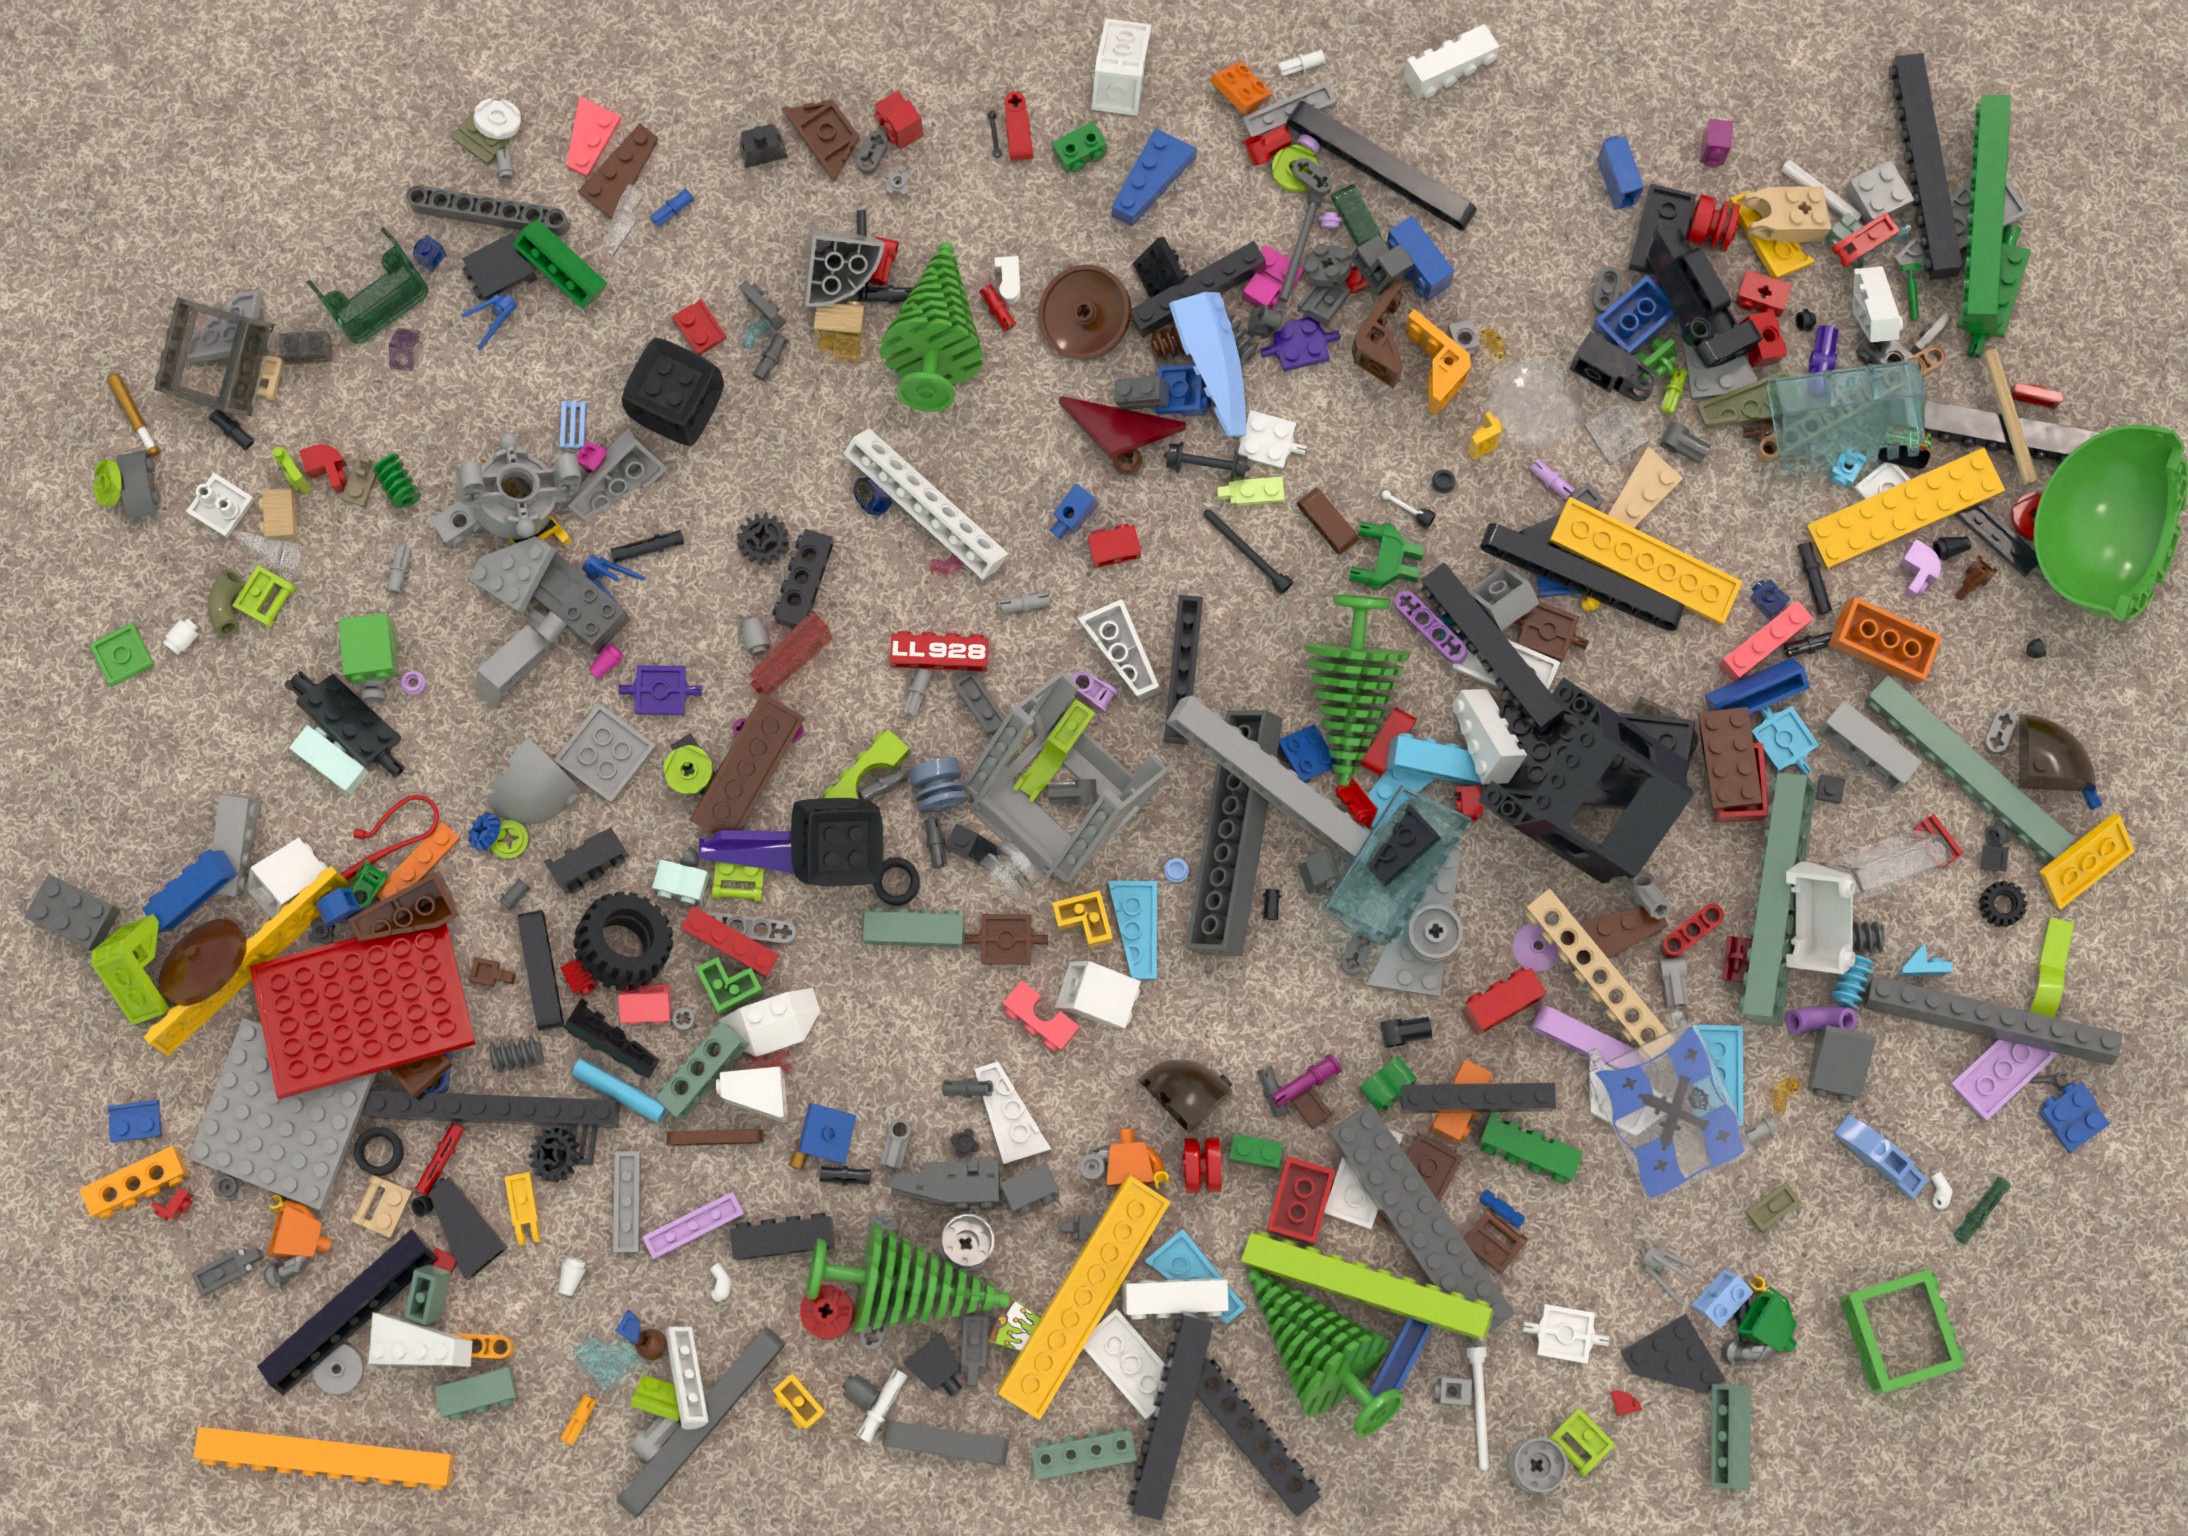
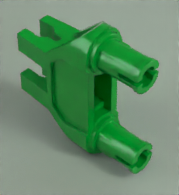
M1361 521L1358 536L1379 539V542H1381L1376 569L1371 571L1351 566L1348 581L1368 584L1372 590L1381 589L1397 579L1417 583L1420 568L1401 563L1403 557L1422 561L1425 546L1406 542L1391 523L1385 522L1382 525Z

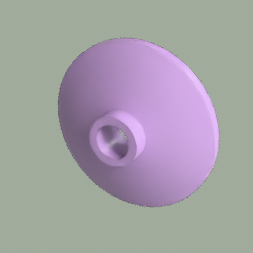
M1531 923L1525 925L1516 933L1513 939L1512 950L1515 959L1525 969L1532 968L1534 972H1541L1550 969L1559 960L1557 955L1559 949L1554 943L1549 945L1541 935L1543 930L1538 924L1534 926ZM1535 942H1540L1542 944L1541 950H1536L1534 948Z

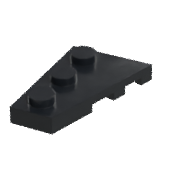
M1410 804L1406 807V813L1400 823L1397 822L1392 829L1394 832L1387 843H1383L1368 867L1385 887L1441 840L1439 834Z

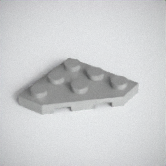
M258 290L236 294L230 300L232 304L224 312L219 310L206 322L208 326L199 335L194 333L188 339L184 356L187 363L193 364L251 354L263 295Z
M529 538L480 557L468 579L515 610L523 613L557 549L541 538Z

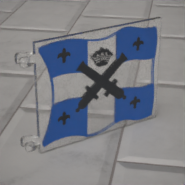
M1677 1008L1669 1012V1016L1676 1027L1675 1029L1606 1063L1602 1053L1596 1048L1588 1052L1595 1068L1588 1071L1587 1075L1648 1205L1756 1153L1696 1020L1693 1019L1686 1023L1682 1012Z

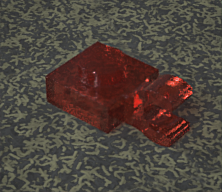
M786 1050L781 1051L773 1060L768 1059L767 1056L755 1057L753 1062L747 1063L748 1070L771 1067L790 1070L792 1068L791 1064L784 1065L781 1063V1059L784 1056H790V1052Z

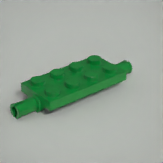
M2007 225L2002 240L1997 334L1970 333L1972 337L1966 351V355L1969 357H1973L1975 350V358H1981L1985 341L1989 337L2004 338L2031 254V249L2016 246L2021 232V228L2018 226L2014 227L2012 233L2013 225ZM1962 305V309L1957 321V328L1967 330V324H1963Z

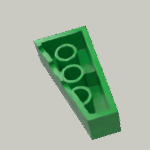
M1492 1112L1486 1118L1476 1146L1481 1147L1480 1152L1493 1157L1495 1153L1504 1156V1161L1512 1165L1518 1166L1519 1163L1528 1166V1171L1541 1175L1542 1172L1552 1175L1551 1179L1558 1183L1565 1184L1566 1181L1571 1182L1574 1179L1583 1154L1582 1151L1555 1139L1546 1141L1544 1135L1534 1130L1523 1132L1521 1131L1522 1127L1519 1126L1520 1124L1513 1121L1500 1122L1498 1121L1499 1115Z

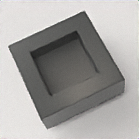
M1589 483L1571 496L1594 509L1604 502V499Z

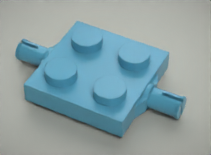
M1792 705L1782 712L1774 714L1768 706L1760 709L1759 711L1765 720L1751 731L1752 737L1756 743H1763V752L1778 773L1784 768L1796 764L1803 775L1810 773L1812 769L1804 758L1808 753L1818 748L1819 744Z

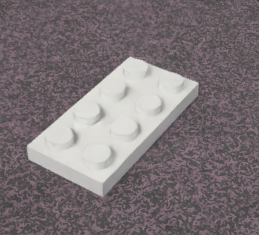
M1508 640L1549 690L1560 662ZM1466 647V659L1462 663L1453 664L1451 669L1499 689L1495 683L1496 677L1492 672L1486 673L1480 664L1482 660L1477 654L1473 656Z
M1390 1130L1400 1145L1403 1134ZM1342 1157L1324 1214L1371 1230L1378 1208Z
M1116 1308L1095 1327L1083 1348L1146 1420L1155 1412L1156 1406H1153L1156 1391L1161 1390L1163 1382L1160 1381L1162 1367L1166 1365Z

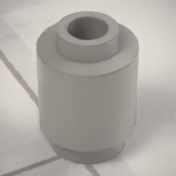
M752 618L742 623V634L747 652L752 653L754 656L765 654L767 652L766 649L770 648L765 624L762 623L761 618Z

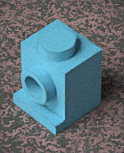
M1846 446L1828 476L1832 478L1836 485L1849 488L1867 457ZM1844 465H1846V466H1848V467H1850V468H1852V469H1851V470H1847V469H1845Z

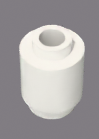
M180 619L166 634V639L163 643L179 655L181 651L184 652L198 637L199 634L196 632L198 627L189 619H186L184 622Z

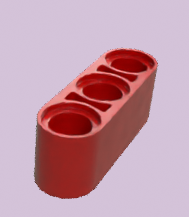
M1396 706L1360 765L1377 776L1382 777L1387 770L1390 739L1398 736L1400 733L1409 734L1417 718Z
M1709 904L1666 936L1660 944L1662 955L1666 958H1676L1722 922L1724 918L1723 909L1717 904ZM1707 911L1715 913L1716 922L1708 921L1705 913ZM1687 926L1696 928L1698 933L1696 937H1691L1687 934ZM1667 941H1675L1678 944V951H1670L1667 947Z

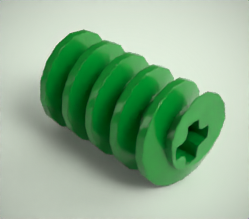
M394 453L381 459L375 465L373 471L378 476L379 483L383 484L382 488L387 492V497L391 500L392 506L404 508L416 503L420 499L421 493H414L417 490V486L410 485L413 479L412 477H406L408 470L402 469L404 466L402 461L396 462L400 456Z

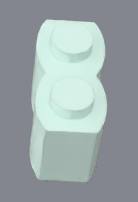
M660 860L652 889L661 898L671 899L672 896L680 897V902L695 905V902L702 903L709 873L701 869Z

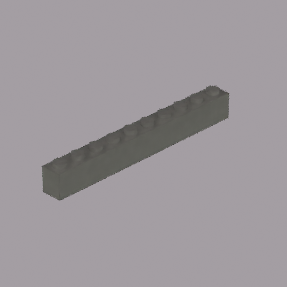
M1876 976L1872 977L1868 985L1864 1009L2107 1065H2113L2118 1059L2123 1035L2120 1032Z

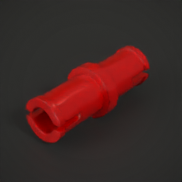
M988 284L985 287L990 295H988L984 288L980 289L979 293L990 308L988 310L989 313L995 316L1002 330L1006 332L1010 329L1005 322L1006 320L1012 328L1017 323L1008 312L1006 302L1004 300L1001 301L993 285Z

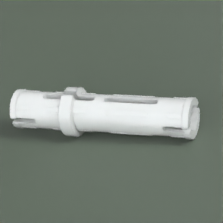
M895 1368L893 1369L872 1409L867 1411V1417L856 1434L857 1437L871 1443L879 1426L884 1424V1418L907 1379L908 1376Z

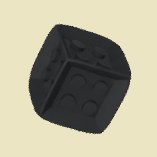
M655 337L649 342L636 363L625 385L621 402L626 414L643 427L677 443L692 446L701 436L715 411L724 388V379L720 369L704 357L668 340Z
M818 798L794 802L791 818V858L795 877L804 884L816 886H856L879 882L883 867V823L880 808L869 800L856 798Z

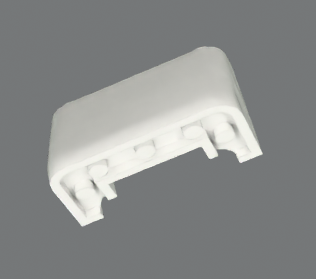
M1801 861L1786 871V883L1794 884L1791 887V892H1796V936L1791 939V944L1795 946L1793 954L1786 955V967L1844 974L1855 963V953L1853 952V894L1856 888L1855 880H1852L1850 874L1812 862Z

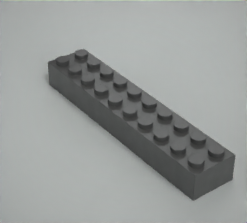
M1227 710L1226 723L1239 728L1244 737L1257 742L1261 746V750L1266 754L1277 757L1283 718L1267 710ZM1219 763L1217 764L1186 948L1202 955L1242 957L1269 801Z
M1371 1103L1326 1133L1430 1285L1441 1288L1440 1292L1448 1295L1451 1292L1462 1294L1465 1296V1300L1475 1302V1299L1489 1303V1308L1493 1309L1494 1315L1488 1333L1515 1315ZM1465 1336L1469 1343L1478 1341L1477 1339Z

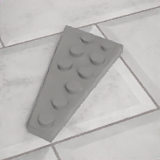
M1679 324L1685 365L1688 371L1687 378L1691 400L1714 398L1758 381L1745 355L1721 366L1705 369L1693 347L1683 341V330Z

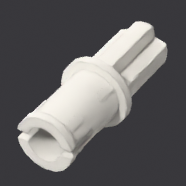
M1321 49L1303 56L1298 54L1297 58L1279 63V72L1281 76L1299 71L1306 72L1308 68L1325 64V57Z

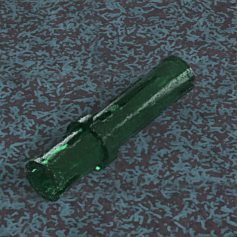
M1998 1176L1993 1185L1984 1194L1976 1207L1965 1215L1966 1219L1953 1234L1959 1242L1966 1245L1978 1228L1984 1226V1220L2008 1189H2010V1183L2002 1177Z

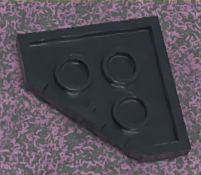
M1686 1314L1620 1352L1634 1375L1705 1393L1712 1389V1384H1721L1726 1381Z

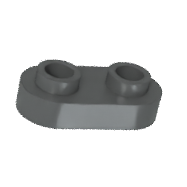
M1605 267L1598 275L1592 300L1593 308L1598 313L1603 314L1618 300L1622 274L1615 267ZM1611 278L1613 280V283L1608 284L1606 283L1605 279ZM1600 300H1606L1608 305H1602Z

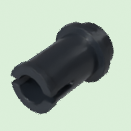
M1265 889V894H1262V897L1265 898L1263 919L1279 920V899L1282 898L1280 890Z

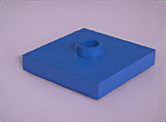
M809 1103L797 1152L845 1164L856 1115Z

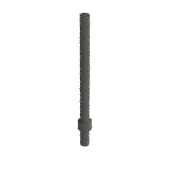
M1317 181V187L1320 188L1321 186H1325L1326 181ZM1313 192L1309 194L1307 200L1308 208L1279 296V301L1283 303L1288 302L1317 208L1321 206L1323 196H1317Z

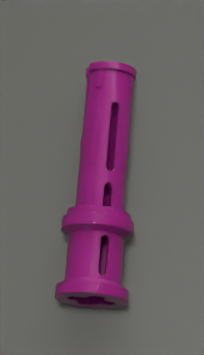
M1328 1054L1325 1056V1060L1317 1065H1310L1305 1074L1270 1095L1272 1101L1274 1099L1277 1100L1273 1104L1280 1108L1313 1085L1321 1086L1328 1077L1341 1073L1339 1062L1332 1054Z

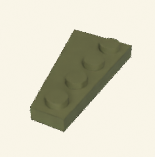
M1788 369L1697 404L1706 428L1806 414Z

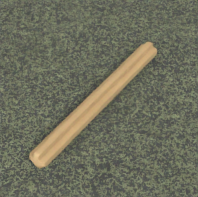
M1996 349L1987 350L1984 353V359L2023 483L2030 485L2035 483L2038 478L2000 357Z

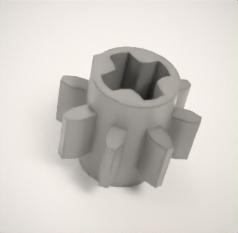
M886 1211L871 1216V1222L867 1225L868 1234L873 1222L882 1226V1243L888 1229L895 1233L898 1232L896 1219L892 1216L887 1217Z

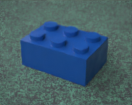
M1412 215L1389 230L1387 244L1390 250L1401 245L1403 250L1407 251L1411 257L1413 265L1404 275V278L1412 281L1414 291L1420 298L1424 297L1428 302L1450 287L1455 270Z
M1646 275L1595 320L1591 330L1594 333H1600L1605 336L1611 344L1624 347L1628 354L1633 356L1672 322L1676 316L1663 290Z

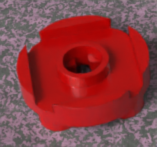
M2030 492L2023 495L2011 510V521L2015 530L2029 541L2034 540L2035 520L2031 518V511L2037 513L2042 494H2038L2039 492Z

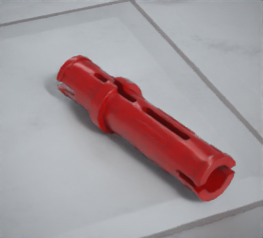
M451 1122V1126L442 1141H438V1148L415 1187L416 1190L429 1196L432 1185L442 1173L451 1154H455V1147L466 1129ZM452 1137L453 1139H452L450 1145L448 1146V1148H447L445 1154L443 1155V1157H441L442 1152L444 1151L446 1145L448 1144L450 1138ZM437 1161H440L439 1164H438V1166H437V1168H436V1170L434 1171V1173H433L431 1179L428 1180V1178H429V1176H430L432 1170L434 1169V1167H435Z

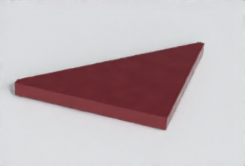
M1064 396L1059 399V404L1110 459L1186 430V423L1183 421Z

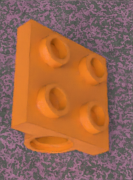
M1241 61L1215 73L1210 79V82L1245 116L1253 113L1262 102L1268 100L1272 95V92L1266 87L1265 83L1259 80Z

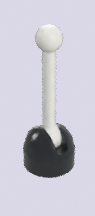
M1385 490L1382 492L1384 500L1389 499L1416 515V522L1422 528L1427 530L1436 517L1435 512L1426 508L1417 511L1392 496L1390 491Z

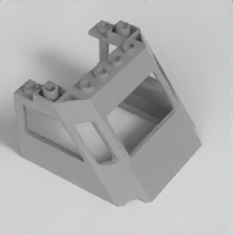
M1063 671L1059 672L1011 708L965 779L964 785L965 790L973 798V804L970 807L971 812L1043 880H1048L1051 876H1058L1064 882H1071L1156 793L1169 769L1151 753L1135 776H1133L1084 731L1068 753L1063 766L1077 779H1096L1097 798L1099 799L1073 836L1066 832L1035 802H1030L1028 800L1030 797L1021 789L1018 791L1012 789L1015 786L1013 779L1044 748L1048 737L1075 699L1074 695L1079 686ZM1043 694V696L1038 702L1037 698ZM1032 725H1034L1036 739L1006 767L1014 752Z

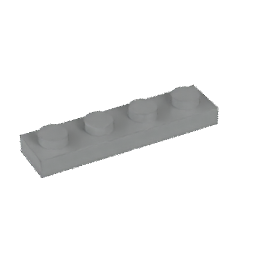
M1328 82L1319 84L1242 117V122L1249 137L1264 135L1281 125L1288 126L1287 119L1299 101H1304L1320 111L1337 105V100Z
M620 1151L614 1154V1253H640V1151Z

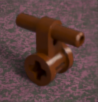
M1979 555L1965 571L1969 575L1963 581V586L1955 594L1956 598L1964 600L1980 584L1985 586L1998 569L1995 567L1991 568L1982 560L1983 557Z

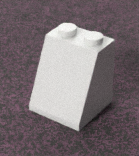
M298 837L250 868L246 890L272 920L285 904L292 902L304 887L309 886L317 879L321 871L328 868L324 862L318 861L314 856L312 848L307 843H303Z
M1091 961L1070 962L1055 1009L1114 1028H1126V1025L1130 1023L1132 1018L1131 1010L1133 1004L1140 994L1139 985L1141 981Z
M780 1067L720 1072V1079H716L717 1094H720V1097L726 1103L783 1123L788 1122L785 1076Z

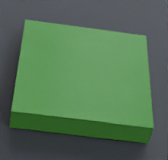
M133 622L89 644L110 687L155 665Z

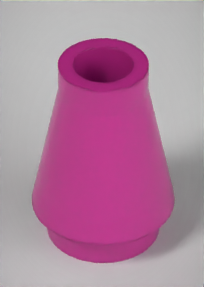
M609 643L607 646H603L589 671L600 679L604 674L620 664L624 655L613 644Z

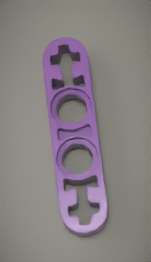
M1402 591L1396 596L1395 605L1398 612L1450 663L1459 664L1466 659L1467 650L1465 644L1412 592ZM1405 599L1408 601L1411 599L1410 603L1415 609L1412 613L1411 609L1406 605L1402 607L1401 600ZM1427 614L1429 616L1428 623L1425 625L1418 624L1416 622L1418 615ZM1443 630L1446 633V637L1442 641L1434 640L1432 635L1435 631ZM1450 642L1451 646L1456 650L1460 648L1461 655L1454 654L1451 656L1452 652L1447 644Z

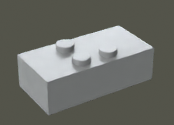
M1843 701L1817 732V734L1892 793H1896L1922 763L1919 758L1899 744V739L1891 733H1885L1846 701Z

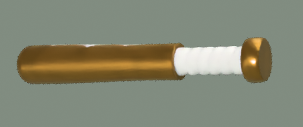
M118 373L109 375L107 383L135 432L139 434L146 446L148 457L153 458L161 453V449L155 446L147 431V426L122 377Z

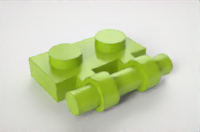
M274 448L273 458L285 470L283 474L296 491L301 489L304 495L313 491L288 452L284 448Z

